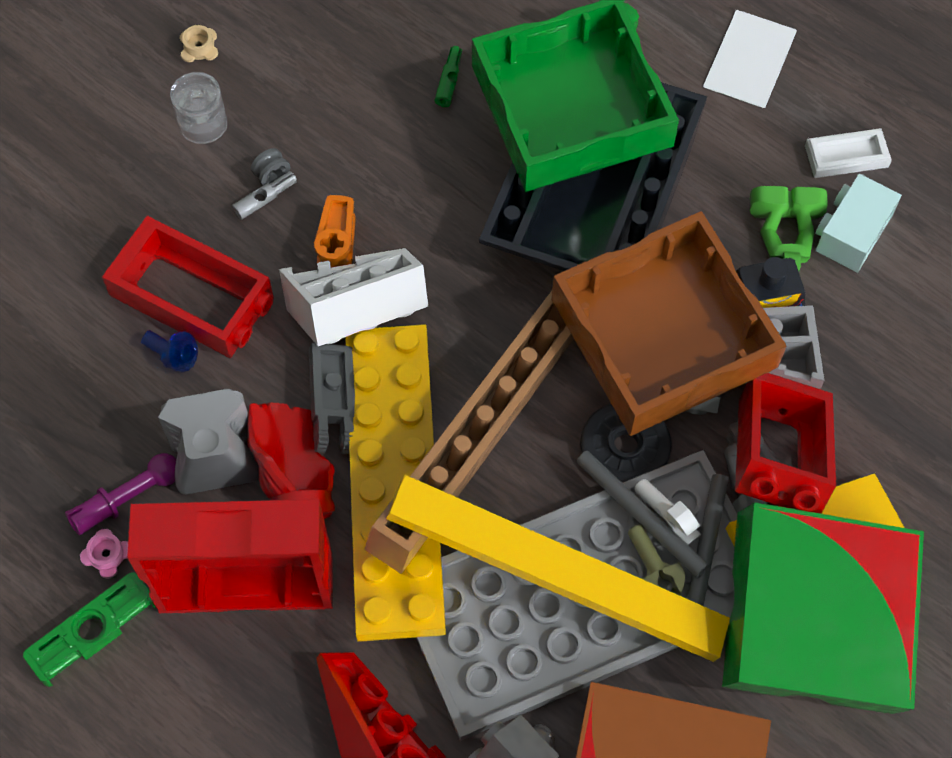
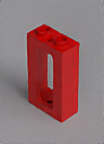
M149 216L145 217L102 276L111 297L230 359L238 347L243 348L247 344L252 334L253 325L259 316L263 317L269 312L274 301L268 276ZM161 259L243 302L224 330L137 286L138 281L154 260Z
M766 373L747 382L739 399L735 492L781 507L822 514L836 488L833 393L771 373ZM761 418L777 421L792 426L797 430L798 468L760 457Z

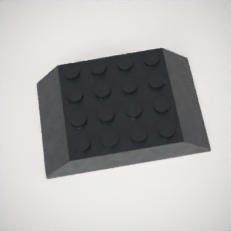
M661 82L679 119L674 147L525 192L512 162L479 238V243L566 271L607 252L630 247L640 242L650 233L661 229L688 160L707 96Z

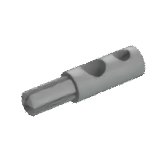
M288 171L270 184H264L232 205L235 214L240 220H243L277 198L279 193L297 182L296 176L291 171ZM257 194H262L266 199L258 201L254 197Z

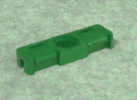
M131 572L28 647L23 653L24 659L45 686H53L50 679L81 656L88 660L120 636L122 632L119 628L149 605H152L154 609L156 608L149 596L148 587L139 579L136 573ZM96 618L102 621L103 629L98 637L92 640L80 637V627L86 620Z

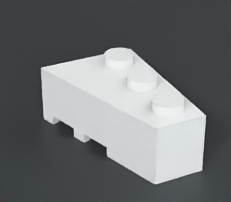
M406 248L355 256V264L331 267L330 261L317 263L318 270L293 274L292 267L279 269L287 311L316 345L321 346L335 343L341 338L359 331L374 329L377 325L395 318L407 317L417 310L428 307L423 265Z

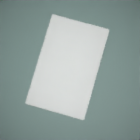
M736 10L703 87L765 108L797 30Z

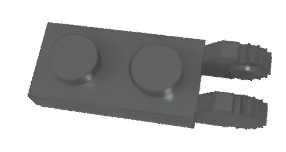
M311 343L308 351L311 421L315 423L313 431L314 449L316 452L325 453L329 444L328 424H340L338 442L340 453L350 454L349 437H352V435H349V433L354 432L353 417L355 408L352 347L330 344L317 346L316 343Z

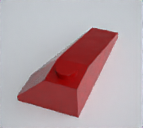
M354 652L320 653L316 660L341 758H446L436 745L429 749L413 731L418 724L409 714L402 717L386 700L388 690Z

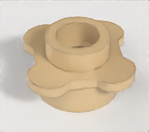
M194 25L182 32L180 41L183 43L184 50L181 52V58L185 62H193L195 59H215L218 55V50L214 47V41L217 38L215 30L202 25Z

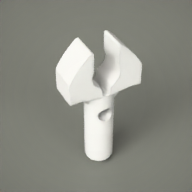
M642 479L636 484L635 492L667 521L668 527L687 545L701 535L696 530L700 524L681 501L674 505L646 479Z

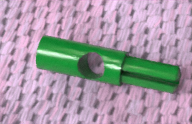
M459 46L450 47L446 64L443 66L434 100L441 107H449L451 105L462 56V49Z

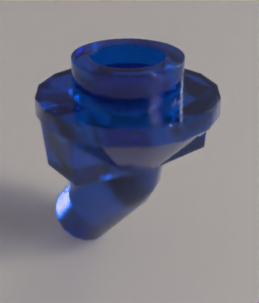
M148 330L141 340L143 345L161 355L160 360L166 368L178 372H186L197 361V343L195 338L185 331L174 333L169 341L153 331Z

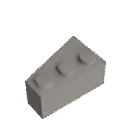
M813 305L763 308L787 345L779 367L768 373L821 389L824 383V374Z

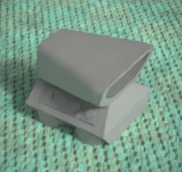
M223 389L169 399L167 403L161 406V413L158 419L172 451L178 452L175 466V483L181 494L187 495L251 483L259 479V465L253 453L244 444L248 438V411L246 410L244 397L241 392Z

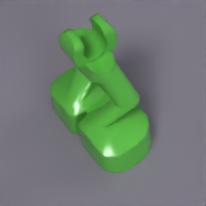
M759 186L753 188L750 192V213L755 218L766 219L760 234L767 248L769 258H793L798 271H800L801 263H806L811 255L815 234L811 220H816L826 214L828 206L827 191L817 187H795L791 191H788V188L783 186ZM781 218L797 219L799 234L795 244H782L776 230Z

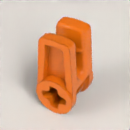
M342 195L327 196L314 241L317 263L330 261L331 267L352 264L356 223L353 198Z

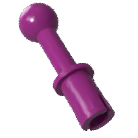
M168 453L157 454L149 461L146 471L107 493L100 487L97 489L95 496L65 512L69 524L80 536L110 516L113 519L119 516L118 506L155 484L158 486L172 485L175 483L177 458Z

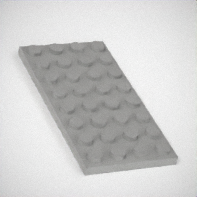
M704 450L628 480L623 484L668 526L667 521L635 492V486L640 480H648L674 505L681 501L691 511L700 524L696 529L700 533L711 478L716 473ZM605 490L521 524V526L636 577L643 579L647 575V569L628 536V530L631 527L641 524ZM726 494L704 607L730 618L734 603V582L732 576L734 545L725 528L729 522L737 520V513ZM645 529L662 562L670 565L680 562ZM700 536L688 544L695 552L697 551ZM455 551L441 557L446 635L415 637L460 741L490 729L499 721L502 723L588 687L591 682L597 683L678 648V646L460 551ZM680 562L685 571V583L681 596L687 599L692 573ZM659 575L658 586L675 593L672 583L661 578Z

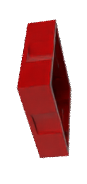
M319 499L131 504L127 558L139 579L148 585L149 596L159 613L333 609V556Z

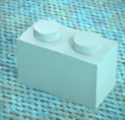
M858 174L851 187L844 184L833 204L838 207L834 215L826 213L815 233L821 236L816 251L858 273L893 216L902 195Z

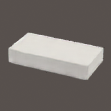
M881 128L809 138L805 144L814 178L888 168L891 163V157Z

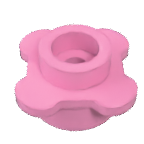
M101 529L88 541L86 549L82 550L80 554V560L85 566L92 565L98 569L103 578H112L117 574V567L123 559H127L128 542L119 541L109 529ZM105 550L110 551V555L107 557L102 555Z

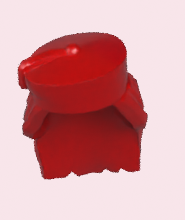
M284 403L250 404L247 441L259 465V482L262 491L270 500L319 499L323 518L330 517L332 512L335 511V504L331 494L335 469L331 462L314 449V427L311 421V410L299 407L290 409Z

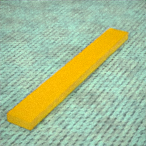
M404 475L401 479L387 514V520L714 662L720 658L730 621L729 617L412 477Z

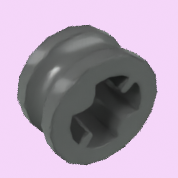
M271 148L255 158L251 165V172L259 177V182L264 185L266 183L270 184L290 171L291 166L282 157V153L278 149Z

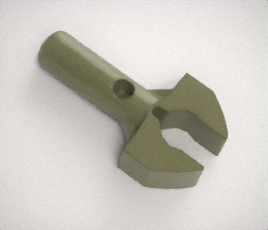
M642 525L631 527L628 530V536L647 569V575L643 580L658 586L660 575L661 578L669 580L675 593L681 596L685 583V571L680 562L673 565L662 562Z

